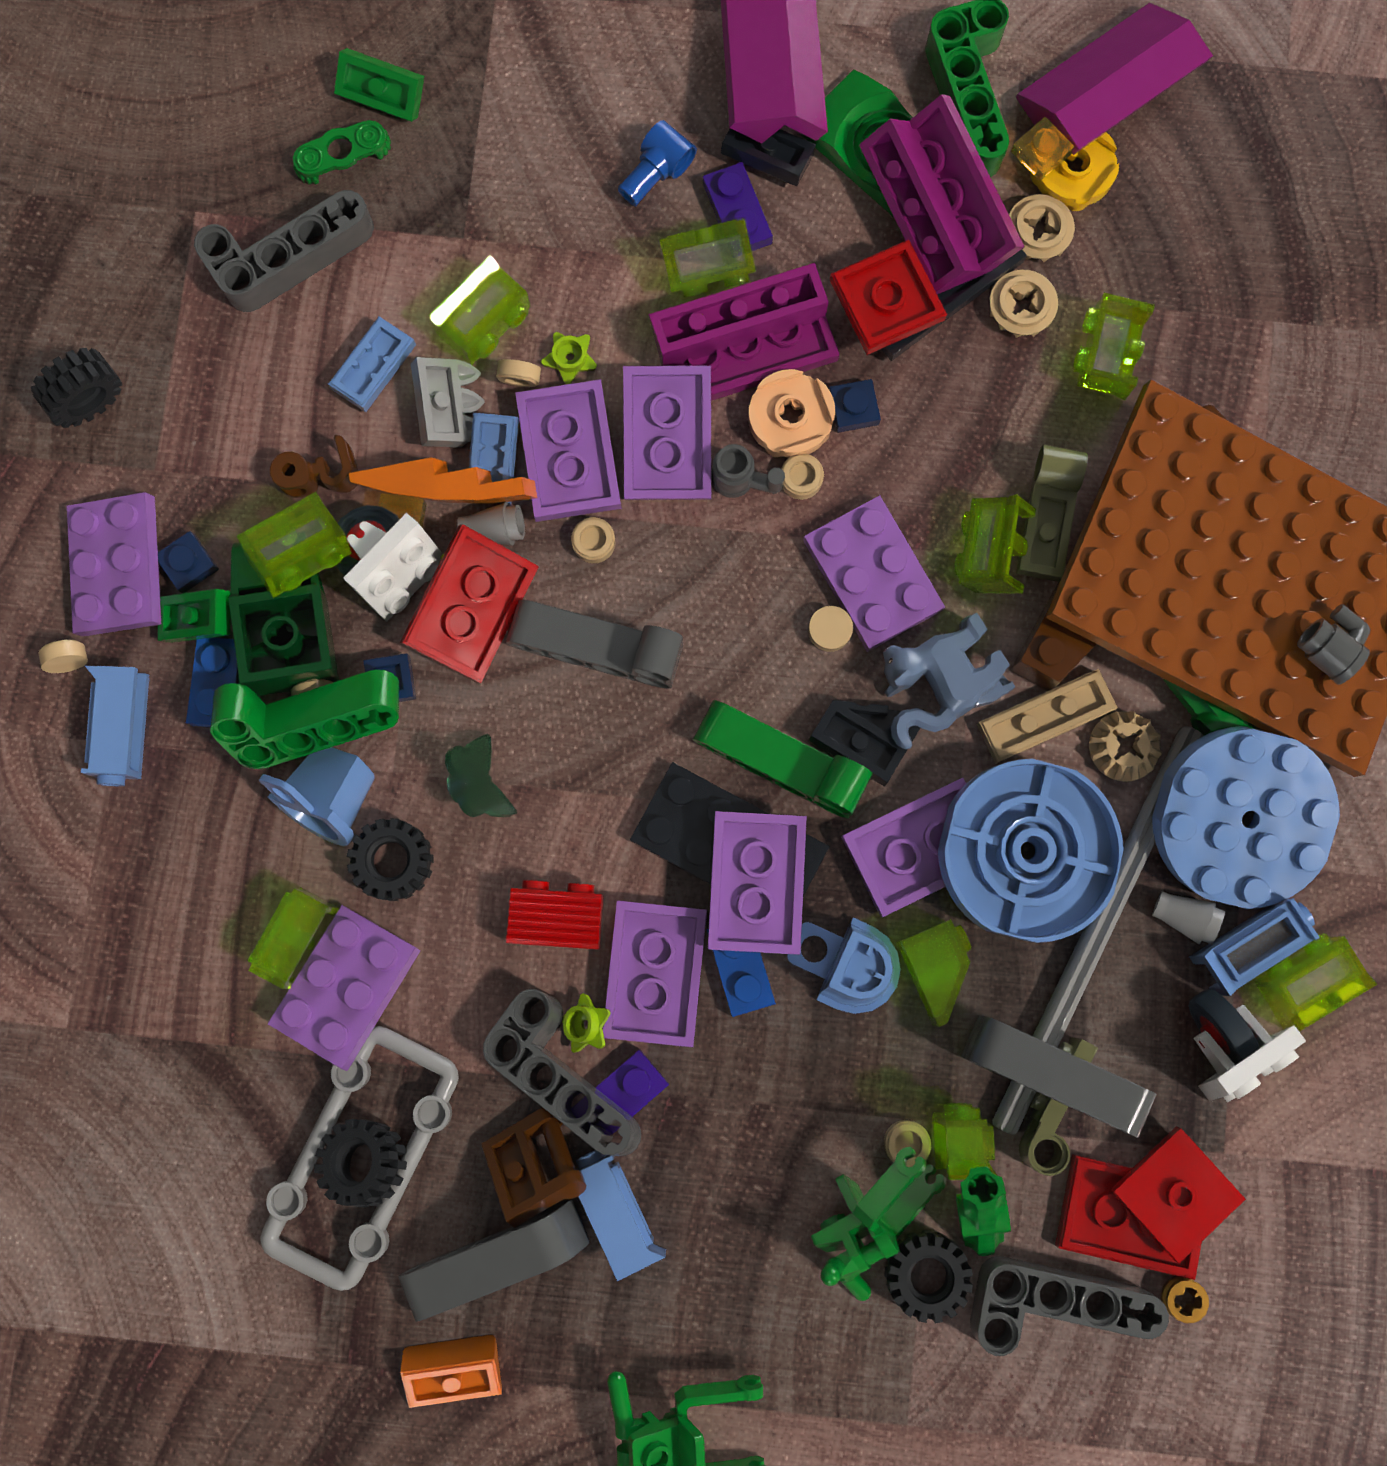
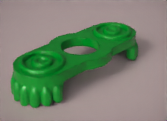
M372 120L362 121L347 128H334L326 132L322 137L299 146L293 155V168L297 177L303 183L307 182V184L311 185L313 182L318 184L319 175L335 169H348L355 165L358 160L374 154L378 159H383L384 155H388V150H391V140L388 132L382 125ZM336 139H346L352 145L350 154L343 159H335L328 153L329 145Z

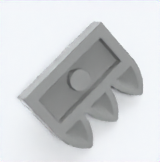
M416 357L411 363L421 445L462 448L465 444L471 442L473 417L465 416V414L477 411L485 403V400L475 392L461 388V386L473 383L479 378L481 372L471 364L457 359Z

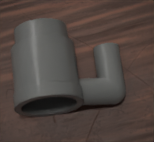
M727 445L719 450L714 457L711 481L715 490L725 497H740L751 488L772 494H777L783 489L784 471L780 468H772L768 474L754 471V459L750 452L741 445Z
M1344 604L1338 605L1330 614V618L1343 629L1336 624L1331 625L1325 619L1320 618L1303 632L1297 642V647L1305 652V658L1338 685L1353 677L1365 664L1370 654V650L1364 646L1370 634V626Z

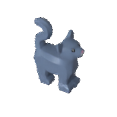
M978 613L964 618L960 622V630L957 632L935 635L917 648H901L892 645L883 652L885 659L884 673L890 685L885 691L887 697L910 688L924 675L941 708L936 714L914 708L903 710L895 716L891 732L892 738L899 747L903 749H910L912 747V741L908 733L911 726L916 725L932 732L947 729L956 719L971 709L989 705L1015 688L1013 681L1007 680L1003 675L1010 664L1001 650L985 658V665L980 668H974L965 653L988 630Z

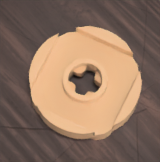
M795 369L777 371L764 378L758 385L756 392L752 395L748 409V423L753 437L758 444L765 448L770 456L776 458L811 454L819 449L829 438L835 416V403L828 387L818 378L814 380L810 376L803 375V371ZM791 404L794 410H802L803 414L798 417L797 423H790L788 420H783L780 417L784 414L785 405Z

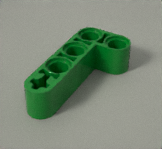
M974 0L943 9L936 13L931 22L925 45V53L939 94L951 97L991 177L1000 169L1009 145V135L981 57L995 52L1000 46L1008 22L1009 11L1001 0ZM983 24H984V25H988V26H990L991 28H990V29L984 28V27L981 26V25H983ZM941 36H948L953 40L943 39ZM953 73H961L966 78L957 77ZM966 110H974L978 112L980 116L970 115L966 112Z
M371 670L269 704H265L253 690L245 685L236 683L224 684L214 692L210 733L241 765L251 769L268 768L395 726L399 719V681L393 673L386 670Z
M717 700L712 701L692 739L695 743L714 754L845 819H848L853 814L873 774L869 769L849 758L835 755L832 758Z

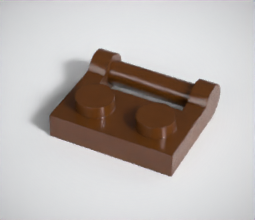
M540 1108L481 1143L505 1220L514 1228L559 1201L575 1198L586 1190L587 1185L583 1174L575 1169L560 1128L563 1123L544 1108ZM540 1134L544 1135L558 1175L549 1182L546 1180L533 1142V1138Z

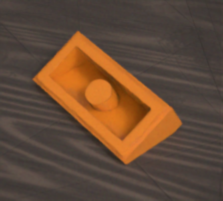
M494 1335L409 1346L403 1350L400 1373L409 1408L502 1395L497 1343Z

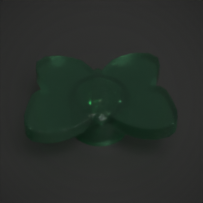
M489 734L476 738L466 744L465 747L460 745L454 746L445 755V765L450 773L447 778L448 792L452 799L459 804L462 811L472 818L481 816L484 813L493 817H510L517 814L515 807L492 782V777L489 775L492 754L491 736Z

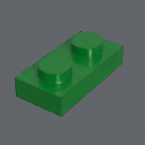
M345 48L339 51L334 94L412 122L419 115L425 76Z
M210 589L160 597L162 624L158 625V641L173 643L230 636L231 613L228 598L230 597V591Z

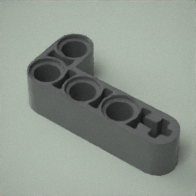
M342 190L243 251L232 234L225 227L218 224L207 225L198 231L194 239V247L229 302L239 311L252 312L365 243L372 236L374 223L364 199L357 192ZM333 226L336 229L334 232H332L330 229ZM323 236L318 243L307 245L311 238ZM227 247L223 254L213 256L217 249ZM286 258L284 264L277 268H271L274 261ZM250 281L246 288L234 291L240 282Z
M518 600L506 644L529 653L643 684L671 689L683 649V636L658 626L645 625L643 631L545 604L529 600Z
M527 989L520 992L484 1041L483 1053L486 1061L596 1151L611 1156H626L633 1153L641 1141V1129L638 1122L545 1048V1045L563 1020V1009L560 1002L555 997L537 989ZM543 1001L545 1014L538 1023L533 1024L529 1017L530 1010L535 1003ZM514 1038L517 1043V1053L513 1059L506 1062L502 1054L503 1047L509 1039ZM548 1065L553 1073L552 1081L547 1088L541 1090L536 1081L537 1074L542 1067ZM584 1093L588 1099V1109L582 1117L577 1119L571 1110L572 1101L578 1094ZM602 1120L605 1124L619 1126L618 1133L623 1137L620 1143L611 1142L613 1135L604 1127L596 1126V1124Z
M978 1015L961 1055V1058L1004 1076L1136 1138H1139L1157 1095L1144 1087L987 1016Z
M573 1198L566 1199L554 1204L515 1228L510 1227L421 1263L400 1274L398 1278L414 1319L418 1322L549 1271L573 1258L590 1243V1239Z
M994 1256L982 1264L978 1275L970 1318V1328L973 1336L987 1353L994 1356L1008 1355L1017 1348L1021 1338L1025 1313L1142 1339H1154L1161 1336L1169 1323V1313L1165 1304L1149 1291L1139 1286L1004 1256ZM1002 1271H1011L1014 1275L1012 1286L1004 1292L994 1291L993 1281L995 1277ZM1057 1281L1059 1285L1057 1297L1050 1302H1041L1040 1290L1042 1286L1047 1282ZM1102 1291L1104 1294L1103 1306L1096 1312H1087L1086 1302L1088 1297L1094 1292ZM1122 1303L1128 1308L1143 1310L1147 1306L1149 1311L1147 1315L1140 1314L1137 1319L1128 1311L1122 1309ZM1003 1319L1005 1321V1329L1000 1337L996 1339L985 1338L984 1330L991 1320Z

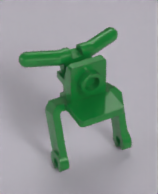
M905 1147L898 1152L894 1163L865 1196L859 1185L846 1175L842 1174L835 1178L852 1213L847 1216L845 1214H837L826 1219L820 1224L821 1230L811 1236L814 1246L825 1252L846 1249L845 1252L830 1258L824 1265L820 1276L825 1285L834 1286L840 1281L857 1300L866 1301L869 1299L871 1288L860 1276V1273L870 1269L871 1265L883 1258L888 1259L899 1253L900 1250L896 1238L900 1236L932 1197L945 1188L946 1177L942 1174H937L935 1182L928 1184L927 1179L930 1175L936 1173V1168L931 1164L926 1165V1160L918 1156L915 1159V1164L912 1167H907V1160L916 1155L915 1150L911 1147ZM870 1234L874 1241L864 1246L861 1239Z
M614 1371L608 1376L607 1385L615 1421L616 1437L622 1440V1444H619L616 1448V1466H766L764 1465V1458L760 1456L705 1463L703 1434L687 1417V1409L689 1407L737 1401H756L763 1398V1384L761 1383L760 1376L745 1375L738 1380L682 1386L674 1393L675 1407L671 1408L670 1412L665 1413L663 1419L660 1420L651 1411L642 1413V1418H633L624 1374Z

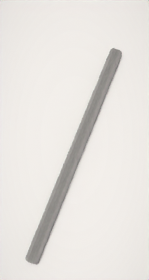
M1188 726L1179 729L1123 846L1124 851L1114 895L1102 913L1084 928L1033 1037L1058 1048L1155 843L1152 816L1164 773L1179 753L1191 743L1204 736L1200 731ZM1011 1080L992 1120L993 1125L1010 1135H1015L1036 1091Z

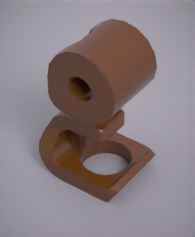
M334 435L333 440L336 442L342 464L340 473H334L323 456L316 458L315 463H310L300 454L290 451L283 452L274 458L270 466V476L273 482L286 495L293 498H303L315 494L318 490V481H322L332 491L348 493L358 485L350 482L349 473L358 471L353 450L342 436Z

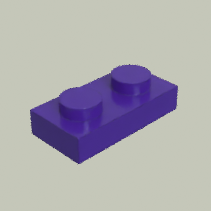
M743 162L704 175L703 186L732 257L735 258L771 245L773 235Z
M639 1049L595 1088L633 1117L662 1092L669 1083L642 1050ZM583 1097L571 1108L573 1115L577 1119L582 1117L588 1109L587 1097ZM602 1120L596 1124V1126L604 1127L611 1134L620 1128L619 1126L605 1124Z

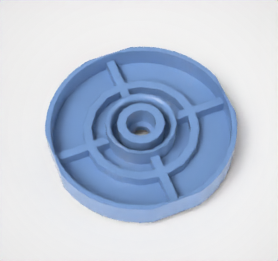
M1245 726L1228 727L1197 739L1172 761L1164 773L1152 816L1153 834L1163 862L1174 877L1185 887L1208 900L1246 909L1262 908L1294 896L1304 889L1322 870L1328 860L1340 818L1339 800L1329 771L1319 757L1300 741ZM1253 811V820L1245 827L1242 823V817L1246 812Z
M1020 759L999 764L979 773L955 795L948 806L938 848V859L941 875L951 898L963 914L974 924L985 931L1027 942L1039 943L1055 941L1073 935L1092 923L1102 913L1114 895L1124 848L1116 814L1107 798L1093 782L1073 769L1036 759ZM1025 842L1031 843L1035 848V854L1029 860L1024 859L1021 854V845Z

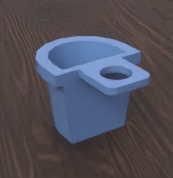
M330 747L309 754L286 781L262 774L259 782L271 792L268 798L292 820L320 838L344 847L354 837L351 826L375 776L358 756Z
M854 917L851 919L844 937L809 922L802 924L801 945L809 936H818L826 943V955L821 961L813 963L807 961L800 950V955L787 954V959L793 965L825 979L816 998L817 1001L834 1009L853 1014L873 1011L888 1001L897 988L901 968L898 952L885 934Z

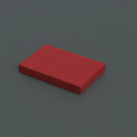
M460 524L400 643L476 683H482L512 622L518 600H523L539 566L466 525Z
M1072 1154L1055 1246L1067 1251L1195 1280L1202 1242L1182 1262L1177 1263L1110 1190L1132 1167Z

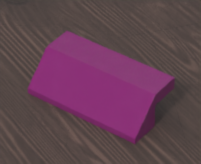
M721 0L729 128L763 143L785 125L817 141L828 132L816 0Z
M1149 2L1019 92L1015 97L1038 131L1052 123L1072 154L1075 155L1205 64L1213 55L1189 19Z
M941 94L909 121L890 118L859 144L905 241L910 240L937 294L992 271L1025 247L949 95Z
M815 263L649 314L661 366H711V401L757 387L764 378L777 371L795 369L805 372L839 360L840 354L826 318L829 301Z

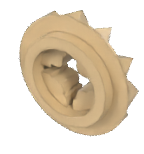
M1036 194L1025 197L1016 203L1009 213L1025 246L1022 250L1027 254L1026 260L1036 258L1042 259L1044 263L1049 258L1057 255L1060 257L1073 239L1075 231L1073 216L1063 202L1052 196ZM1045 216L1046 220L1044 223L1046 224L1045 231L1047 233H1043L1041 238H1038L1036 241L1033 239L1034 229L1030 226H1036L1038 221H1041L1042 217Z
M1015 270L1005 274L996 282L989 297L990 317L995 318L1000 330L1006 329L1014 333L1016 338L1021 335H1032L1034 337L1040 331L1048 328L1058 310V296L1052 283L1043 275L1031 270ZM1032 293L1033 297L1029 305V309L1032 312L1030 313L1024 309L1016 315L1013 314L1017 303L1013 298L1021 301L1025 297L1028 298Z
M1135 711L1114 712L1105 716L1094 727L1089 741L1090 755L1095 766L1107 777L1122 782L1138 780L1154 770V766L1162 754L1159 742L1161 735L1151 725V719L1143 718L1136 714ZM1137 734L1136 741L1132 746L1136 751V756L1132 753H1127L1115 759L1114 757L1121 745L1116 740V736L1119 735L1125 739L1130 735Z

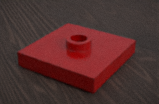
M906 240L830 275V282L866 355L943 322L946 319L947 313L910 240Z
M1177 1126L1110 1189L1177 1263L1182 1262L1246 1200L1192 1139Z

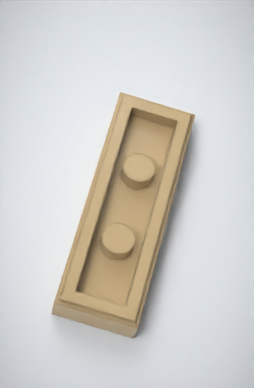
M1097 669L977 723V726L995 764L1113 712L1118 707L1100 670Z

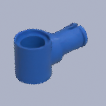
M659 121L645 136L640 149L642 152L640 155L641 162L618 186L619 193L627 202L636 207L659 180L665 181L668 176L676 179L687 170L697 153L696 146L666 121Z

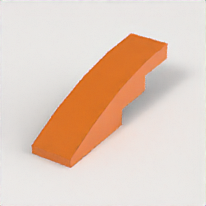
M432 457L349 473V479L352 483L400 496L446 503H502L537 498L534 480L517 477L492 482L491 472L488 470L473 467L448 472L446 461Z

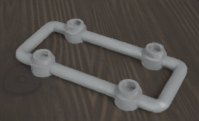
M375 1026L348 1071L333 1065L331 1079L335 1086L287 1181L275 1185L269 1191L266 1199V1206L270 1215L260 1236L264 1252L271 1258L339 1291L349 1290L356 1286L362 1279L368 1264L379 1259L388 1249L390 1241L386 1228L433 1133L441 1131L451 1121L452 1107L449 1100L459 1079L458 1070L451 1060L382 1026ZM378 1044L440 1075V1079L433 1094L419 1100L414 1107L413 1120L416 1128L405 1148L406 1154H403L400 1158V1161L407 1162L406 1170L398 1169L396 1174L404 1178L401 1186L391 1185L390 1187L395 1194L390 1199L382 1198L383 1203L376 1207L370 1221L365 1222L353 1231L349 1239V1249L352 1257L345 1271H341L280 1240L279 1236L286 1222L301 1214L305 1209L308 1198L304 1186L319 1158L315 1156L317 1148H324L326 1143L321 1140L325 1134H331L332 1127L335 1126L351 1093L363 1088L368 1083L371 1076V1067L368 1059L375 1045Z

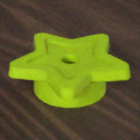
M555 332L553 334L554 345L552 352L541 360L544 367L559 370L566 385L572 383L578 372L594 371L597 367V364L587 353L590 343V336L588 334L575 337L570 335L564 336L559 332ZM568 354H573L574 358L572 360H567L566 356Z
M584 993L580 995L577 1006L571 1007L562 1020L563 1031L567 1039L571 1041V1051L573 1053L581 1051L588 1044L598 1049L605 1047L602 1028L611 1014L610 1010L595 1008L590 997ZM586 1020L588 1021L587 1029L584 1027V1022Z

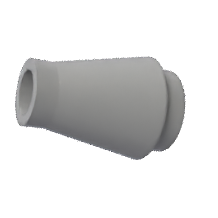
M504 502L468 516L458 517L457 528L460 524H464L498 544L514 545L515 540H522L525 536L523 513L518 504L510 505L508 502Z
M1161 891L1152 916L1161 919L1197 944L1203 941L1212 945L1221 928L1225 911L1216 908V902L1171 895Z

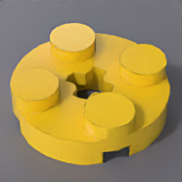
M1052 127L1043 135L1035 150L1030 174L1031 180L1043 195L1052 196L1063 202L1071 211H1081L1087 205L1102 199L1108 193L1118 175L1119 163L1117 164V157L1115 155L1117 150L1115 142L1106 132L1073 155L1055 127ZM1077 157L1082 159L1081 168L1084 171L1075 172L1070 170L1065 159L1067 158L1070 161H1074Z

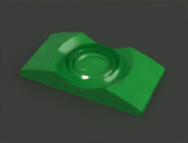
M853 69L825 97L828 132L817 141L800 132L798 133L807 141L816 144L815 148L894 218L859 144L890 118L909 121L913 117L907 112L892 90Z

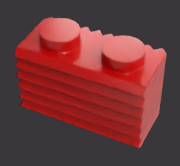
M523 880L522 889L511 888L506 943L600 950L604 895L594 894L595 885L568 883L567 892L549 891L550 882Z

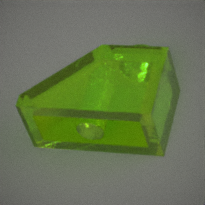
M952 920L942 921L896 941L931 1024L937 1027L948 1023L970 965L966 952L971 950V944L962 926L958 925L955 927Z

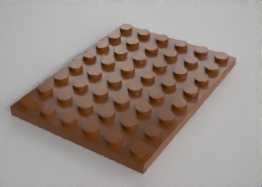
M1151 379L1143 385L1045 618L1266 732L1300 741L1312 750L1320 760L1353 777L1363 776L1367 771L1387 717V506ZM1344 604L1370 626V634L1364 644L1370 650V654L1365 664L1353 677L1338 685L1305 658V652L1297 647V642L1303 632L1320 618L1325 619L1331 625L1336 624L1343 629L1330 618V614L1338 605Z

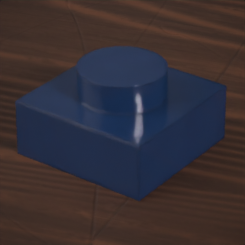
M872 379L831 386L829 388L835 403L834 421L837 433L880 424L881 417Z
M191 531L158 552L159 564L177 590L182 594L219 570L197 536Z
M407 653L363 660L365 672L386 670L398 678L399 702L416 700L411 658Z

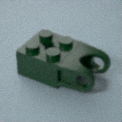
M306 533L295 534L292 557L289 563L283 569L271 573L259 571L253 566L248 547L245 546L244 541L234 543L231 550V591L228 598L240 684L249 687L257 696L291 691L296 684L312 679H325L331 682L339 681L328 602ZM291 636L292 639L289 643L283 646L278 645L283 644L281 638Z

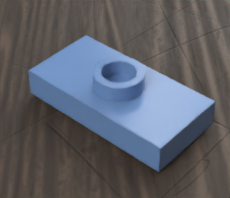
M378 316L328 383L329 387L364 412H367L416 346L414 339Z
M473 412L469 468L478 467L490 471L492 482L514 478L518 417Z

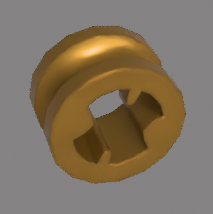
M1175 1276L1169 1279L1162 1288L1161 1301L1165 1304L1168 1313L1178 1321L1195 1323L1207 1314L1209 1297L1205 1289L1194 1280ZM1185 1288H1190L1188 1293L1195 1297L1194 1304H1186L1185 1310L1180 1311L1182 1307L1175 1303V1296L1183 1295Z

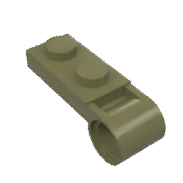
M1045 444L1041 446L1034 471L1016 574L1056 582L1061 580L1064 574L1077 493L1082 486L1087 467L1088 454L1086 452Z
M1071 1037L1068 1043L1063 1041L1058 1047L1091 1063L1098 1050V1047L1075 1037ZM1036 1092L1030 1104V1107L1034 1108L1030 1116L1032 1119L1020 1140L1019 1154L1023 1162L1033 1170L1046 1176H1054L1064 1171L1070 1161L1068 1144L1061 1136L1055 1133L1068 1106ZM1050 1139L1054 1147L1052 1158L1046 1163H1037L1034 1156L1035 1147L1040 1141Z

